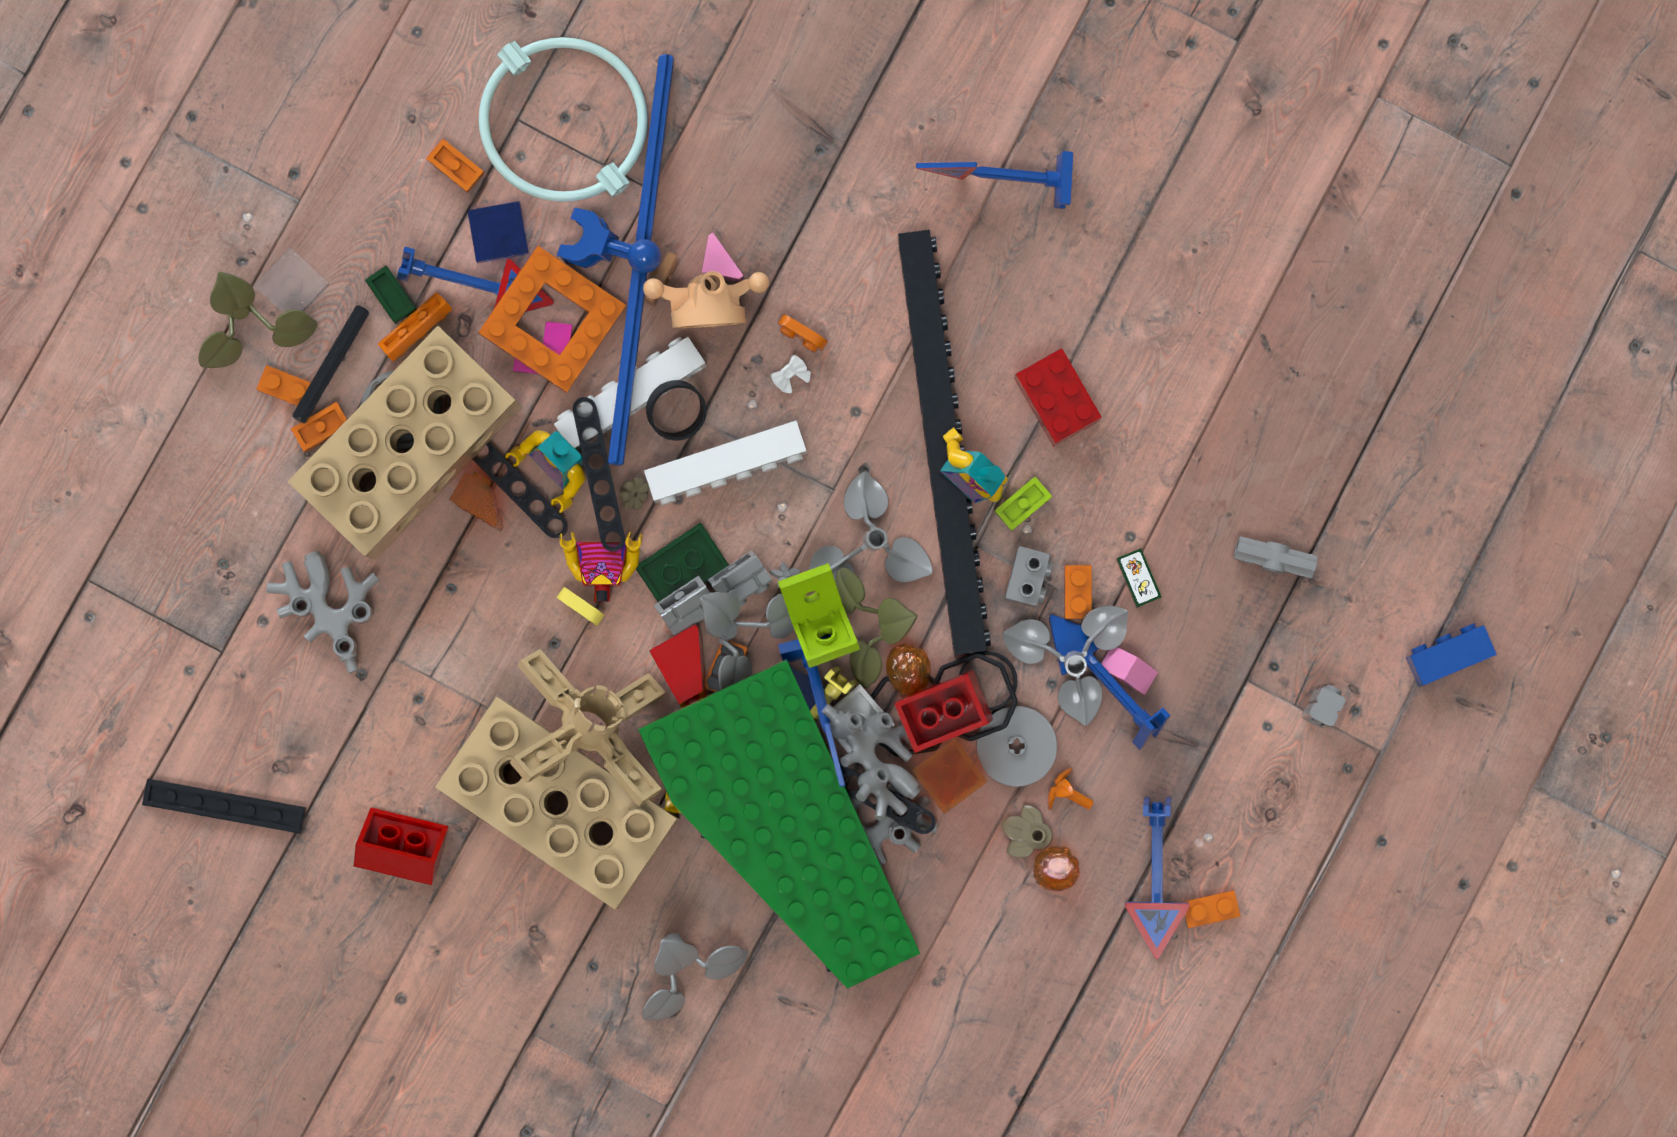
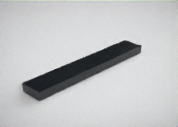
M147 779L142 805L299 834H302L307 808L153 779Z

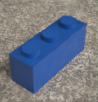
M1475 623L1461 628V634L1452 638L1449 633L1435 639L1437 644L1427 648L1426 644L1411 649L1413 655L1405 658L1418 687L1497 655L1485 626L1476 627Z

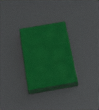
M700 522L640 562L636 571L657 602H660L697 576L701 578L704 584L708 583L709 578L729 566V564Z

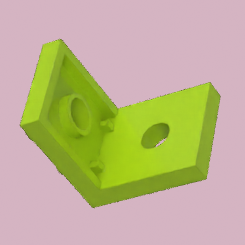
M829 563L778 581L791 623L809 668L860 650L844 610ZM816 591L810 596H805L809 592ZM825 634L832 635L828 639H820Z

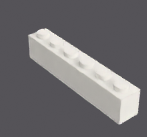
M689 337L675 339L668 345V350L662 354L659 351L652 354L646 359L647 363L639 369L636 366L630 417L646 407L649 396L659 385L671 380L686 381L707 367ZM611 381L602 387L601 390L603 392L596 397H593V395L588 396L596 404L603 434L611 430L613 426L618 382L616 383L615 381ZM587 402L581 403V407L577 409L578 414L582 417H588L593 411L592 405ZM567 410L557 417L558 422L554 425L559 433L578 451L581 447L574 415L571 410ZM589 428L583 433V439L587 443H591L598 438V432L593 428Z
M793 421L644 470L655 504L660 502L661 506L676 502V497L686 494V497L702 493L701 488L707 486L716 489L727 485L726 480L735 477L737 481L747 479L753 476V471L762 469V472L778 468L777 463L786 460L788 464L803 460L802 455L807 454L797 421Z

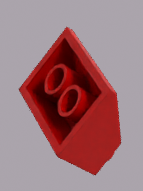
M371 807L355 845L353 866L432 886L439 868L449 826Z

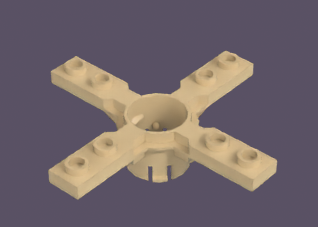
M541 649L520 660L518 664L519 669L551 706L559 707L563 711L561 728L512 758L510 764L527 783L564 761L569 754L581 748L588 751H597L602 756L604 767L638 806L659 794L662 788L629 752L618 736L621 721L625 722L662 699L666 693L649 673L617 693L610 690L607 696L604 697L607 687L602 685H596L593 694L591 693L594 687L587 688L580 693L578 689H575ZM582 711L591 712L600 717L607 726L606 730L605 726L594 724L590 731L592 722L584 716Z

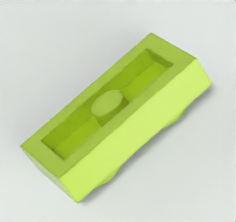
M1033 477L994 512L1012 532L1051 499L1052 495L1036 477Z

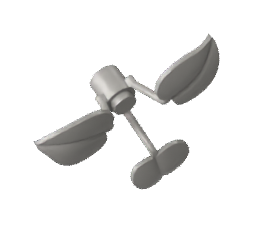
M865 471L859 474L848 486L843 504L845 512L851 519L858 520L864 518V522L870 529L863 536V545L845 557L837 547H822L812 556L809 570L829 563L834 579H836L840 568H848L854 572L853 567L847 561L863 550L877 551L884 548L885 552L890 554L885 560V569L893 580L906 583L931 575L932 566L929 557L916 541L906 537L898 538L894 541L891 550L887 543L886 532L871 523L869 518H878L887 509L888 497L883 487L868 472Z
M714 592L700 597L706 632L711 636L720 638L719 643L726 646L733 654V656H725L720 663L718 671L720 690L752 676V664L749 658L739 656L738 651L728 642V640L736 636L737 626L770 627V635L773 638L779 639L788 636L794 629L782 594L770 600L766 609L768 622L765 623L735 621L734 619L740 613V602L734 594Z
M1102 606L1091 610L1084 617L1081 624L1082 631L1089 636L1082 652L1071 651L1066 656L1046 645L1050 639L1049 630L1044 623L1036 619L1022 620L1004 630L1002 634L1003 640L1011 654L1022 662L1030 664L1040 662L1044 657V650L1049 651L1060 661L1064 662L1066 671L1071 676H1075V680H1067L1060 686L1058 691L1059 705L1068 715L1086 726L1092 721L1099 710L1102 700V689L1100 683L1093 676H1085L1080 679V675L1087 668L1084 657L1087 656V651L1093 641L1096 647L1101 650L1115 649L1123 642L1127 632L1128 611L1118 606Z
M672 933L661 939L659 952L654 962V969L659 975H670L671 989L670 991L661 989L647 1000L642 1011L643 1020L665 1019L676 1014L683 1007L685 997L681 992H676L675 973L680 969L683 970L686 966L696 961L702 968H706L704 974L708 979H723L735 973L743 965L748 956V950L737 946L721 947L708 957L707 962H704L698 957L697 949L690 944L684 943L680 934Z

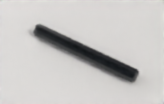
M357 305L353 309L294 410L292 417L295 420L306 423L369 316V311L364 307Z

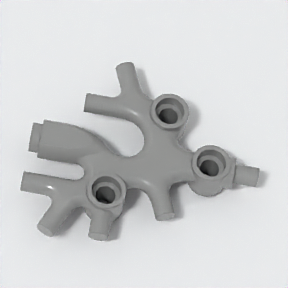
M320 551L304 556L305 561L303 563L311 582L310 588L306 590L302 589L299 584L292 561L281 564L286 581L284 583H267V593L284 594L290 597L288 605L277 609L280 619L292 614L300 617H307L312 614L315 618V623L304 634V637L311 643L322 633L328 634L334 641V652L339 656L341 662H345L348 673L358 671L359 669L355 661V657H357V643L353 638L349 637L348 627L352 622L365 624L373 618V608L366 603L365 598L368 591L380 579L374 573H371L363 582H357L351 566L341 569L340 571L349 597L343 607L333 609L326 603V594L330 585V574L324 555H321ZM306 602V609L301 611L299 608L300 604ZM365 608L366 615L359 617V610ZM348 642L350 644V648L348 651L344 652L342 646L344 643Z
M828 704L822 710V713L830 719L829 724L833 734L839 739H847L852 748L849 754L840 759L841 764L844 767H848L853 763H860L866 771L858 777L860 789L856 794V798L864 802L869 794L873 793L876 796V820L884 821L886 819L888 805L900 816L903 815L908 808L888 790L886 784L890 782L903 797L912 799L921 790L919 781L898 765L882 763L875 754L876 745L884 743L905 762L912 757L913 754L900 740L901 737L907 734L903 724L891 729L893 719L888 713L884 712L876 713L862 724L859 714L855 712H847L845 714L842 711L837 712Z
M891 784L889 785V789L900 794ZM924 795L917 802L918 805L927 808L931 803ZM849 796L857 813L862 802ZM921 814L917 817L916 824L920 829L926 830L930 828L932 821L924 819ZM887 816L884 821L878 820L872 827L863 826L880 866L887 862L881 850V844L885 839H890L892 843L897 845L903 844L914 853L921 846L920 843L912 838L911 832L913 830ZM937 822L935 828L932 830L933 833H936L937 831ZM896 829L904 831L902 839L895 838L894 832Z

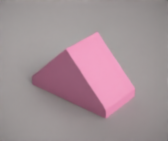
M714 233L708 235L702 275L710 271H716L724 277L725 281L737 283L743 281V274Z
M1118 647L1109 650L1101 662L1102 666L1112 677L1143 695L1146 694L1158 674L1156 670L1140 658Z

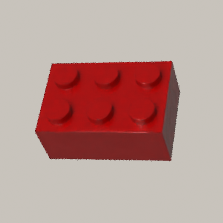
M1062 348L1015 374L1014 379L1053 447L1094 425L1102 418Z
M973 670L900 698L894 703L914 753L985 726L993 720Z

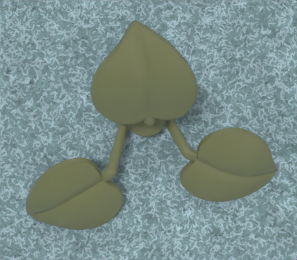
M218 272L216 283L210 295V305L215 312L227 315L229 319V334L227 336L224 332L218 331L209 335L201 345L198 362L203 368H221L236 362L241 356L242 344L238 339L233 338L235 335L234 319H244L249 315V312H252L269 330L274 331L272 340L281 347H294L305 342L316 330L318 322L308 313L295 309L280 314L275 321V325H272L254 308L252 303L255 299V291L247 281L232 274Z
M840 568L835 582L846 614L853 613L857 607L858 610L875 613L879 617L878 625L881 635L870 640L868 644L862 640L858 641L860 650L850 653L849 657L853 676L863 688L867 689L877 681L882 671L881 656L875 648H872L873 645L881 640L888 644L898 643L910 631L918 615L894 598L882 601L879 609L863 606L860 602L864 600L866 593L862 581L850 569Z

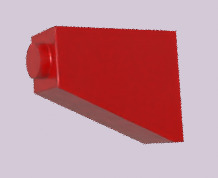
M696 624L649 650L681 708L707 697L703 639Z

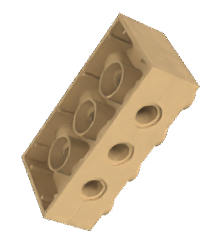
M437 326L290 478L288 483L365 557L376 560L523 406L446 332ZM450 395V409L443 414H436L434 411L435 401L440 396ZM411 433L414 438L413 447L406 453H399L397 450L399 438L404 434ZM368 472H374L376 476L374 488L368 492H362L360 489L361 478Z
M496 697L435 788L613 909H619L680 819L651 799L638 806L607 769L579 750H575L569 754L567 759L529 783L521 778L518 783L509 784L503 776L505 766L511 762L514 756L552 732L504 699ZM557 791L563 792L568 799V807L560 815L553 814L548 807L549 796ZM607 822L613 829V838L606 845L597 844L593 839L592 830L597 823Z

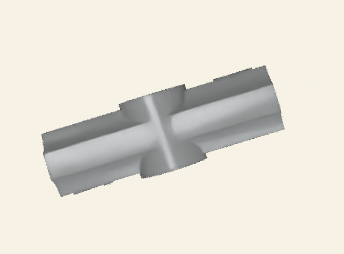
M1239 536L1233 559L1259 565L1267 571L1281 574L1286 572L1312 579L1318 556L1291 550L1289 546L1269 541L1265 543Z

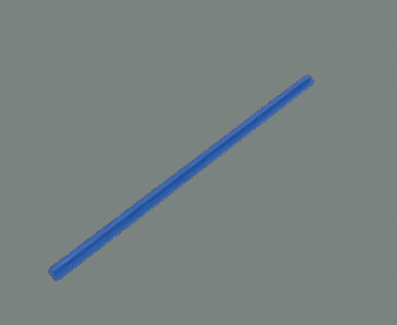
M668 54L660 55L658 58L636 241L641 239L652 241L674 57ZM633 268L608 458L609 464L615 466L623 465L625 459L645 298L643 285L647 281L648 274L639 273Z

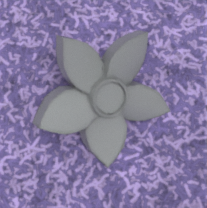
M783 561L779 570H770L769 573L779 578L778 581L799 574L800 570L796 568L789 570Z

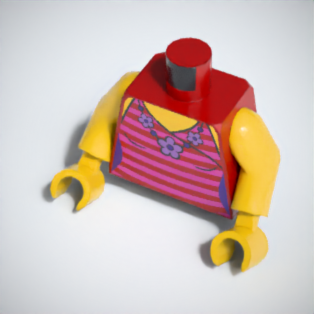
M571 532L572 539L570 541H565L562 533L560 534V546L563 548L567 567L574 578L582 582L583 586L594 587V602H610V587H622V583L630 579L639 564V547L643 540L642 534L639 535L638 541H633L630 538L631 532H629L624 547L618 552L607 551L601 542H576L574 532ZM606 542L609 547H617L620 542Z

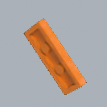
M436 292L377 345L392 361H395L398 357L404 355L407 349L418 339L423 338L427 331L435 324L442 321L452 310L451 306Z

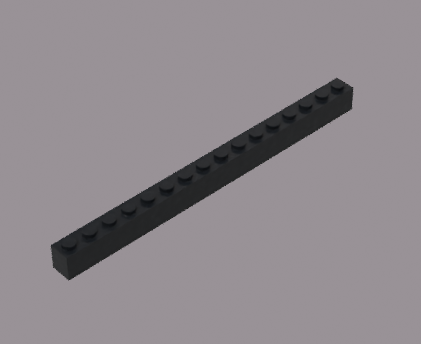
M930 230L899 233V253L954 656L986 652V646H991L989 630H984L983 620L987 619L986 604H980L979 593H984L982 577H977L976 567L980 566L978 550L973 551L972 540H976L975 524L969 523L968 514H973L972 501L966 498V495L940 472L948 460L947 442L944 440L943 435L953 427L962 435L961 420L955 419L954 409H959L957 393H952L951 383L955 382L954 368L948 367L947 357L952 356L950 340L945 341L944 331L948 330L946 314L941 315L940 305L944 304V294L942 288L938 289L936 280L941 278L939 262L934 263L933 253L937 252L936 237H931ZM964 445L960 446V450L965 451Z

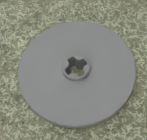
M1016 706L1011 720L1005 729L977 739V754L983 769L991 778L1007 786L1021 787L1037 782L1048 773L1056 758L1057 739L1051 724L1040 713L1027 707ZM1010 707L1003 708L992 714L993 720L989 724L982 726L979 733L1003 724ZM1014 739H1019V742L1025 745L1024 749H1020V754H1014V750L1009 749V744H1013Z

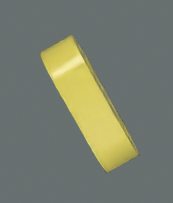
M565 587L562 588L556 597L596 626L600 624L605 616Z

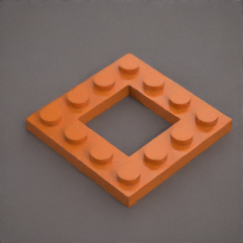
M537 246L478 334L567 393L626 305ZM544 284L588 312V315L560 355L516 326Z

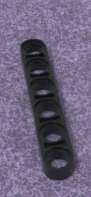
M581 397L573 404V415L601 543L607 551L618 552L624 547L626 538L596 404L592 399ZM587 402L592 405L593 411L588 417H582L578 414L577 408L581 403ZM589 428H593L598 432V438L593 443H587L583 439V433ZM598 454L603 457L604 464L601 468L593 469L589 466V459L592 455ZM600 480L607 481L610 485V489L605 495H598L594 490L595 484ZM606 506L612 507L615 510V517L611 521L602 520L600 517L602 508ZM615 532L620 535L621 542L617 547H609L606 544V537L609 533Z
M488 442L486 444L489 449L487 457L478 459L475 456L472 460L546 535L554 539L560 538L561 533L565 536L568 530V523L565 518ZM497 463H504L507 466V473L504 477L498 478L494 476L493 467ZM520 481L525 484L526 491L522 496L517 497L512 494L511 488L515 482ZM536 500L542 501L545 507L540 515H533L530 512V505ZM554 519H559L563 523V529L558 534H552L548 529L550 521Z
M839 762L844 784L849 776L859 777L861 775L856 770L844 767ZM845 785L844 787L848 795L858 800L856 798V794L859 791V789L856 791H850L847 789ZM888 788L892 794L907 805L908 812L903 817L896 816L893 808L888 805L886 816L919 834L932 832L936 826L935 815L930 810ZM868 796L862 803L876 810L877 804L872 803ZM921 814L928 815L932 820L930 828L926 830L920 829L916 824L917 817Z

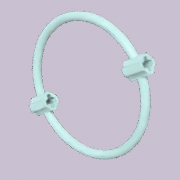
M566 37L549 38L528 44L522 48L515 41L505 45L497 54L502 63L494 71L484 89L478 119L483 147L496 170L519 190L531 196L549 201H578L596 196L607 191L611 198L621 194L630 185L625 176L632 169L643 149L648 127L645 97L631 70L612 52L582 39ZM572 48L600 57L621 74L635 100L637 130L628 156L619 168L614 163L606 165L596 175L599 183L584 189L553 191L526 182L512 172L503 162L491 137L489 113L491 101L498 84L508 71L513 76L524 72L531 64L528 56L543 50Z

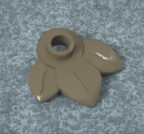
M1024 805L1021 817L1013 816L1001 822L1004 833L1008 838L1012 839L1006 851L1010 856L1028 857L1035 849H1045L1052 842L1053 834L1050 827L1043 823L1042 813L1033 806ZM1037 831H1041L1043 834L1040 841H1036L1034 838Z

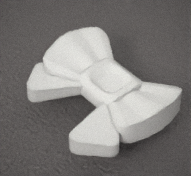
M792 355L789 364L780 371L772 372L770 377L782 392L792 393L790 379L797 375L808 383L811 372L807 370L802 359Z

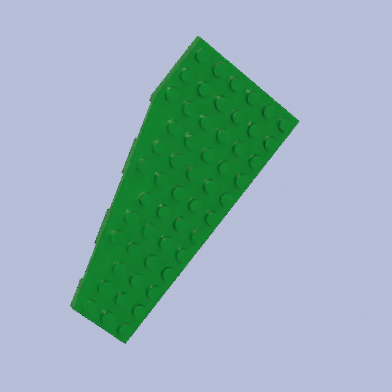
M787 660L781 661L638 728L672 804L847 989L920 954L844 786H839L833 760Z

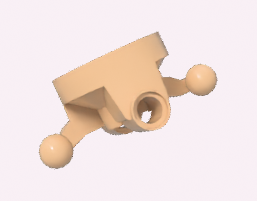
M710 271L694 277L687 288L669 287L663 285L659 279L651 278L644 283L643 291L646 297L650 299L661 297L664 300L670 301L673 329L746 324L745 307L740 306L739 296L745 294L749 289L755 293L766 291L769 287V279L766 274L756 272L749 279L733 285H727L720 273Z

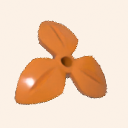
M1072 768L1063 771L1055 779L1056 785L1051 787L1048 794V809L1052 810L1056 797L1068 798L1087 810L1092 807L1094 801L1075 791L1071 783L1066 780V777L1073 770Z

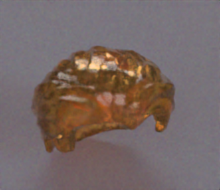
M904 643L890 651L886 660V674L895 690L904 695H911L921 691L928 684L931 664L924 650Z
M1066 846L1047 848L1041 851L1035 858L1033 867L1034 879L1040 887L1047 891L1060 892L1071 888L1079 878V860L1074 855L1072 856L1070 849Z

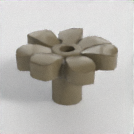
M634 477L633 482L626 480L620 488V499L624 500L622 506L626 509H631V507L634 510L641 509V501L645 502L648 494L645 492L649 490V484L640 477Z

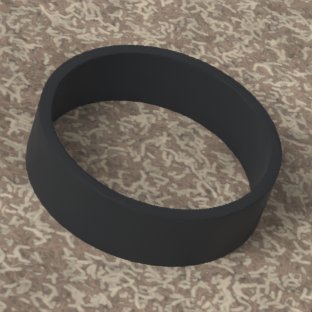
M671 380L659 385L649 396L646 405L647 419L655 432L661 437L672 441L684 440L696 434L703 426L707 414V407L703 396L692 384L682 380ZM674 388L692 390L698 395L700 401V410L695 422L687 429L676 433H668L658 429L653 422V408L659 397Z
M990 651L980 652L983 655L998 657L1010 667L1014 678L1013 689L1016 692L1018 679L1013 664L999 653ZM967 661V662L964 663V665L962 666V668H961V670H960V672H959V675L963 674V671H964L966 665H967L970 661ZM1011 696L1004 703L995 707H989L990 711L997 710L1006 705L1012 699Z

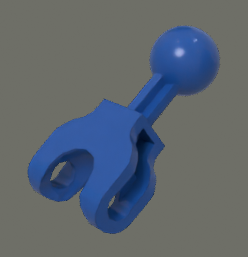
M574 208L570 218L583 227L582 238L574 245L561 244L557 252V256L562 260L582 268L592 267L603 260L611 262L614 255L627 259L630 266L639 273L653 272L660 265L662 258L661 250L655 242L648 239H641L633 244L619 241L620 237L609 230V226L604 219L598 217L592 211Z

